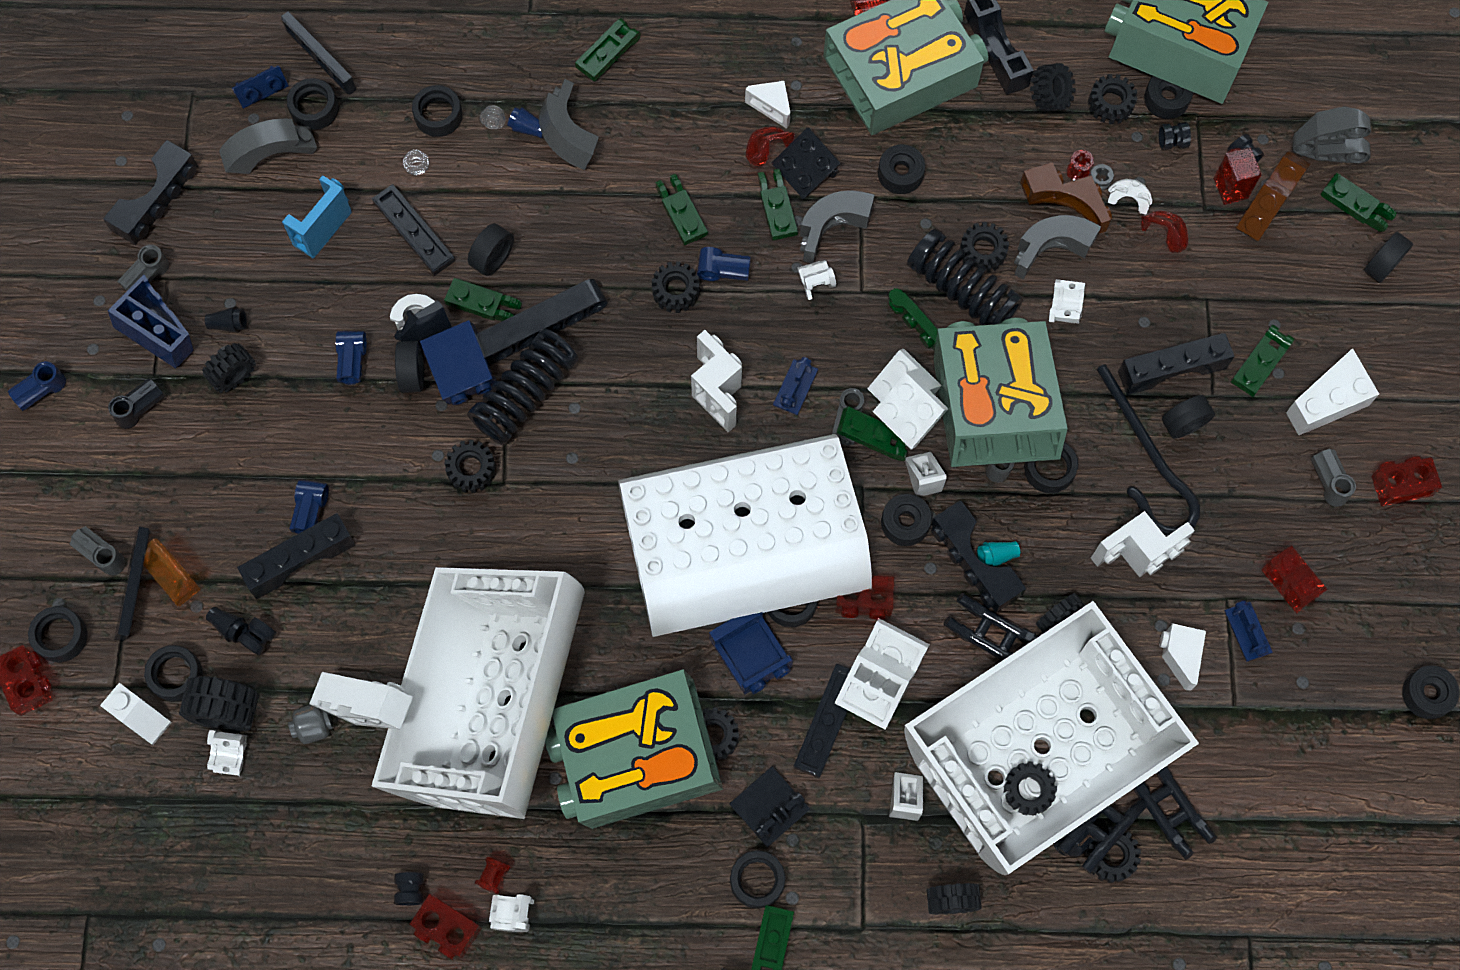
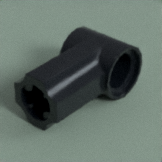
M148 378L127 395L113 398L108 405V410L120 428L129 429L138 423L139 416L165 396L158 386ZM129 410L126 414L119 415L122 411Z

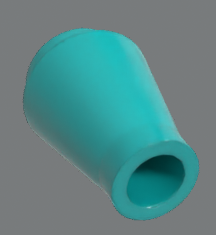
M1016 541L984 542L982 546L977 548V558L991 567H997L1013 558L1020 557V547Z

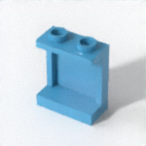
M323 175L319 181L325 194L303 221L300 222L290 214L282 221L292 245L313 259L352 213L348 203L349 199L344 193V186L336 179L332 178L329 180Z

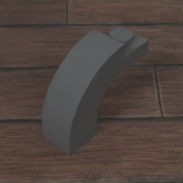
M564 79L560 88L555 87L552 94L548 92L539 112V125L545 141L558 156L568 163L585 170L593 155L599 136L580 128L571 120L567 112V101L574 83Z
M285 118L259 122L240 130L223 144L219 153L225 172L249 174L259 161L270 155L282 152L313 154L317 146L310 127L296 126L292 119Z
M847 190L829 194L818 200L807 211L801 223L800 236L803 237L800 251L804 252L803 262L814 263L820 240L828 229L842 224L867 229L875 195L862 191Z
M1071 215L1052 216L1037 222L1025 232L1020 240L1017 249L1020 252L1014 262L1017 265L1014 275L1024 280L1036 258L1042 252L1052 248L1067 249L1085 258L1095 242L1101 226L1087 219Z

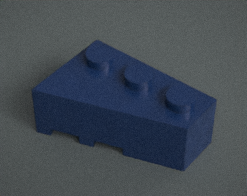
M145 275L108 310L113 328L175 369L193 351L189 333L174 313L165 305L162 297L153 289Z

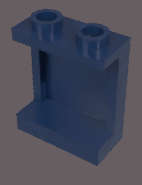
M470 320L420 341L441 397L447 404L459 405L466 402L468 396L476 393L477 395H482L491 391L492 384L497 381L492 375L476 335L478 334L476 326Z
M763 612L730 619L709 632L710 642L744 695L752 692V694L758 693L767 686L766 682L774 677L777 680L781 679L791 671L793 659L790 655L787 656L764 621Z

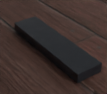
M289 11L283 14L281 19L286 32L347 95L355 92L356 87L352 76Z
M393 184L372 198L375 206L434 276L455 262V257Z
M139 526L135 533L114 640L124 641L130 634L150 533L149 528Z
M836 663L793 766L794 769L820 779L848 711L835 704V701L851 669Z

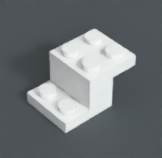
M704 330L697 336V358L704 365L691 375L692 397L729 432L736 426L737 403L731 395L741 388L742 363L735 354H729L723 348V343L716 335L711 336Z
M901 349L896 353L867 388L880 401V404L873 412L910 449L915 448L948 410L934 395L942 385L905 349Z
M1144 511L1101 541L1091 559L1098 567L1103 562L1110 564L1122 555L1139 577L1146 572L1152 575L1163 566L1166 560L1169 558L1173 560L1184 551V548L1191 543L1189 538L1195 530L1187 522L1165 537Z
M878 619L866 645L858 654L835 704L885 730L930 644Z

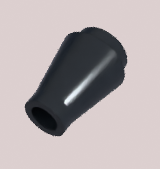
M237 306L215 313L206 314L205 326L208 330L215 329L239 333L247 327V314L243 308L239 309Z
M216 606L212 607L206 615V620L215 627L227 642L233 641L238 643L237 639L241 633L247 632L249 629V625L243 617L221 610Z

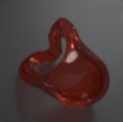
M779 127L757 129L752 133L747 144V160L754 166H763L769 156V141L781 138L787 148L793 142L795 133L785 132ZM775 131L778 132L777 134H771V135L762 136L763 134H766V133H771V132H775Z
M1154 211L1150 215L1141 217L1142 231H1146L1151 222L1168 227L1166 244L1170 252L1180 253L1187 248L1188 232L1186 224L1181 217L1166 211ZM1156 215H1159V216L1168 218V219L1174 221V223H1172V222H1170V221H1167V220H1164V219H1160V218L1156 217Z

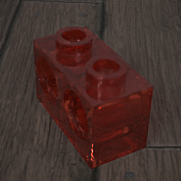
M1235 148L1226 153L1213 179L1222 202L1226 205L1248 199L1262 174L1251 148L1242 150Z
M1415 456L1399 464H1396L1395 461H1389L1379 465V469L1371 476L1381 506L1431 497L1442 488L1432 457L1422 459L1421 456ZM1414 473L1420 474L1423 481L1417 479ZM1388 478L1394 479L1397 486L1392 485Z
M1292 545L1271 559L1262 568V572L1296 614L1328 590Z
M872 576V589H865L854 593L858 598L855 602H848L844 599L843 595H838L836 597L835 613L841 614L844 618H857L858 615H869V618L874 620L886 619V616H891L893 610L894 577ZM880 594L885 598V602L877 604L872 601L871 596Z
M23 645L0 656V685L10 709L19 716L53 701L49 693L52 690V686L45 675H41L38 668L42 666L39 656L35 651L31 652ZM20 662H24L23 668L19 672L14 673L15 666ZM34 686L33 694L25 698V691L29 687Z
M431 894L428 895L409 924L416 929L413 933L414 936L427 944L432 939L440 945L438 951L452 960L455 955L463 959L482 929L478 924ZM438 914V925L433 929H427L425 927L427 916ZM456 929L463 930L464 938L462 942L452 945L449 941L451 932Z

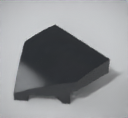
M437 300L416 314L408 310L406 313L408 319L403 329L397 330L394 337L401 342H420L450 329L452 326L443 306Z

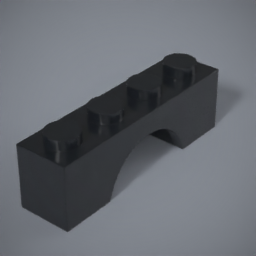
M967 0L964 15L974 34L979 35L983 40L988 52V61L1005 94L1008 95L1029 87L1034 70L1024 51H1017L1011 45L1003 26L1001 8L997 0Z
M168 140L164 142L151 158L157 169V180L154 187L146 195L138 199H119L103 218L110 231L135 246L141 239L147 236L149 228L156 219L162 217L165 208L172 199L178 197L183 185L195 175L198 168L191 153Z
M1226 333L1124 359L1118 373L1126 395H1131L1152 389L1159 383L1180 374L1199 372L1201 375L1227 369L1235 356Z
M960 500L934 517L931 524L932 534L938 542L943 541L948 548L947 553L952 562L955 564L959 563L965 571L963 574L966 581L972 587L976 586L981 593L980 599L988 609L992 608L995 613H998L1022 597L1027 588L1010 566L1001 568L991 567L981 562L975 556L971 548L970 536L977 521Z
M338 513L237 568L249 591L256 599H259L281 587L284 580L303 565L318 559H332L356 545Z

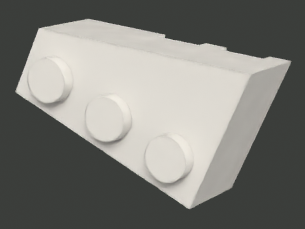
M1352 348L1291 405L1286 414L1298 435H1302L1368 407L1379 393Z
M322 672L310 705L355 725L400 730L413 697L404 693V687L395 683L388 682L385 685L377 681L369 682Z

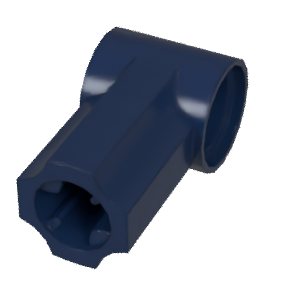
M704 247L700 250L697 275L700 279L706 281H716L720 277L748 281L751 257L724 254L718 248Z
M337 331L336 352L338 354L336 379L338 382L346 385H355L361 382L362 359L367 349L365 331Z
M40 362L34 367L30 376L8 390V393L17 406L24 411L48 393L61 391L66 384V378L51 362ZM53 374L50 380L45 381L48 375Z
M302 479L298 481L294 496L296 505L290 525L291 532L299 534L318 523L321 508H324L327 503L329 494L328 484Z

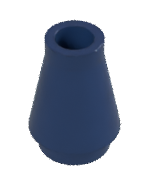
M515 107L510 115L507 126L511 127L514 132L542 138L539 119L523 107L521 109Z

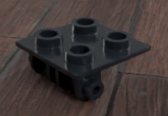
M809 127L771 162L776 169H780L781 175L802 199H805L828 176L834 178L839 173L837 167L841 164Z
M773 766L729 803L767 848L810 810L805 804L803 796L799 792L796 793Z

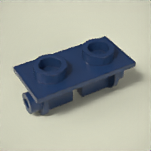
M271 65L269 69L257 74V76L240 83H235L236 86L232 87V90L242 108L289 86L279 65L275 67Z
M802 357L801 360H793L773 406L798 416L818 372L817 368L810 365V359Z
M1246 600L1236 603L1235 607L1224 610L1246 662L1273 653L1251 602L1246 603Z

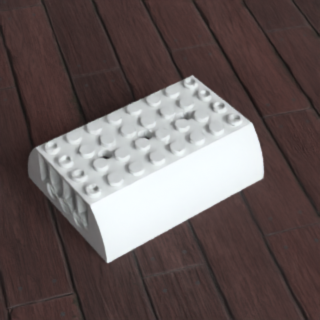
M836 434L618 480L619 492L652 637L872 589L871 561L867 534L839 437ZM800 495L805 498V502L801 505H794L790 502V498ZM739 507H746L750 510L749 515L745 517H739L734 512ZM684 519H691L695 522L694 526L690 529L681 528L679 523Z
M436 567L401 684L404 687L403 692L413 698L401 729L388 728L372 787L438 808L525 819L585 594L582 585L566 572ZM526 641L524 648L519 651L521 643ZM511 695L508 704L504 705L506 697ZM496 750L494 758L489 761L491 752Z
M1094 601L906 724L904 728L907 745L915 764L981 859L1002 875L1010 874L1199 744ZM1083 709L1091 710L1095 716L1094 722H1083L1080 718V711ZM1037 740L1046 741L1049 745V752L1047 754L1037 753L1034 749V742ZM1028 762H1033L1034 765L1040 763L1043 765V769L1046 770L1048 768L1051 771L1049 776H1054L1056 779L1054 785L1057 786L1056 798L1052 805L1043 813H1037L1034 816L1022 815V813L1018 812L1019 808L1013 810L1006 802L1005 795L1010 793V790L1003 793L1004 785L1007 783L1005 779L1008 773L1020 763L1027 764ZM990 771H998L1002 774L1003 783L1001 785L995 786L988 781V773ZM1027 778L1020 782L1019 792L1023 798L1034 800L1040 796V786L1035 780Z

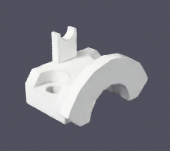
M1119 180L1108 188L1110 192L1108 203L1116 204L1120 198L1129 196L1138 202L1139 213L1145 215L1149 205L1153 202L1148 188L1137 180Z
M826 260L797 268L808 300L812 299L810 290L816 285L825 284L830 288L836 287L834 272L832 268H828Z
M1056 279L1049 322L1080 323L1085 283Z
M407 295L398 300L393 306L390 320L395 322L398 330H402L408 319L406 314L408 310L416 314L435 301L426 295Z
M213 728L209 729L207 744L211 745L207 769L213 770L215 773L239 776L243 766V753L247 745V735L225 733Z
M493 895L489 922H491L490 928L501 931L528 932L530 925L528 924L527 914L529 904H534V900L531 899L532 897L526 895H517V897Z

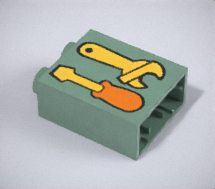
M890 0L826 29L823 57L871 136L978 87L983 64L988 61V52L979 35L973 34L969 36L961 24L963 22V14L957 0Z
M1122 0L1131 4L1128 8L1117 3L1104 33L1116 37L1109 58L1223 104L1268 2L1265 0Z
M1010 318L996 325L975 326L971 322L960 321L949 325L947 328H938L933 361L936 379L942 385L938 389L940 401L948 408L943 415L951 467L1060 459L1068 428L1046 322H1028L1023 318Z
M684 669L553 710L552 717L555 727L548 729L545 744L553 763L564 762L568 782L558 785L557 792L561 809L567 819L577 816L579 823L593 829L723 790L695 682Z

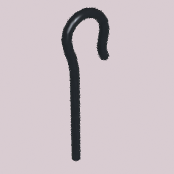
M1101 365L1097 368L1099 375L1156 469L1170 486L1178 491L1187 501L1189 516L1180 526H1165L1154 517L1145 495L1140 490L1130 486L1127 488V494L1137 503L1141 513L1144 511L1147 513L1165 537L1187 522L1194 529L1200 519V504L1197 496L1168 467L1107 365Z

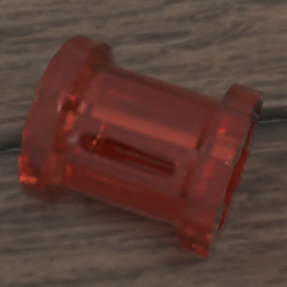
M1086 150L1075 151L1070 159L1071 164L1067 167V176L1072 181L1088 177L1094 163L1092 154Z
M486 857L485 861L487 864L480 879H476L474 884L498 895L500 891L498 886L505 872H509L510 867L496 859Z

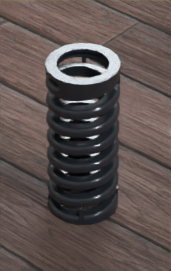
M937 228L931 230L912 251L907 260V266L912 268L918 275H925V279L929 284L936 283V289L942 293L947 292V298L950 301L958 300V307L961 310L969 309L968 314L972 319L980 317V325H996L1012 318L1024 300L1021 295L1011 289L1007 294L1009 298L998 311L995 310L994 314L990 316L995 305L1008 291V285L1003 283L991 298L979 307L985 295L996 284L998 280L996 275H991L978 292L968 299L972 289L986 274L987 269L985 266H980L968 282L957 290L961 281L976 264V260L973 257L968 258L955 276L946 282L950 272L960 263L965 255V250L962 248L958 249L945 266L935 273L939 264L954 247V242L948 240L938 251L935 250L940 242L943 243L946 239V236ZM931 252L934 253L933 259L925 264L928 255Z
M543 328L540 330L535 339L529 343V349H525L520 353V360L513 361L510 366L511 370L502 373L501 381H496L492 384V392L484 393L482 397L483 402L476 403L467 412L472 423L488 438L500 445H505L512 437L508 432L516 433L518 428L507 415L495 407L493 402L500 404L517 421L523 423L527 420L526 414L516 404L507 399L502 391L509 393L527 411L534 412L536 410L535 403L525 393L516 388L511 380L517 382L537 401L545 400L544 392L534 382L523 376L521 370L526 371L545 390L552 391L555 387L553 381L544 372L532 365L530 359L536 361L549 376L558 381L564 378V374L552 361L554 360L566 370H571L579 360L571 346L560 336L548 329ZM548 338L555 341V344L553 345ZM558 345L567 352L566 355L557 348ZM539 349L546 351L551 358L548 359L542 355ZM483 412H485V413H487V414H489V415H491V416H490L489 418H487V417L483 414ZM493 418L508 432L504 433L495 422H492Z

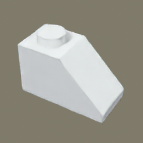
M1172 623L1161 634L1159 647L1163 648L1162 658L1183 688L1191 691L1198 683L1206 631Z
M120 683L100 705L152 745L157 742L172 723Z

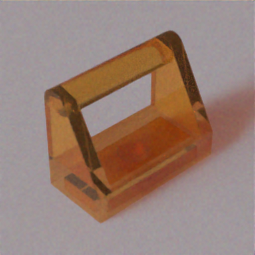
M154 538L149 542L143 565L175 604L180 607L200 591L201 588L158 538Z

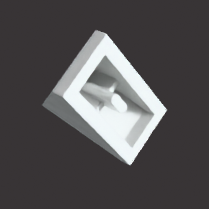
M784 81L751 85L746 88L745 103L786 129L790 125V108Z
M931 452L906 457L905 463L915 496L921 497L942 492L946 481V474Z
M895 772L889 817L918 821L923 811V776Z

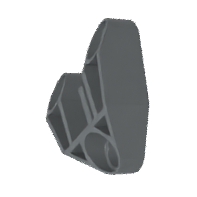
M1346 106L1317 112L1293 135L1292 150L1296 154L1318 161L1364 163L1371 158L1370 143L1363 138L1371 133V119L1363 111Z

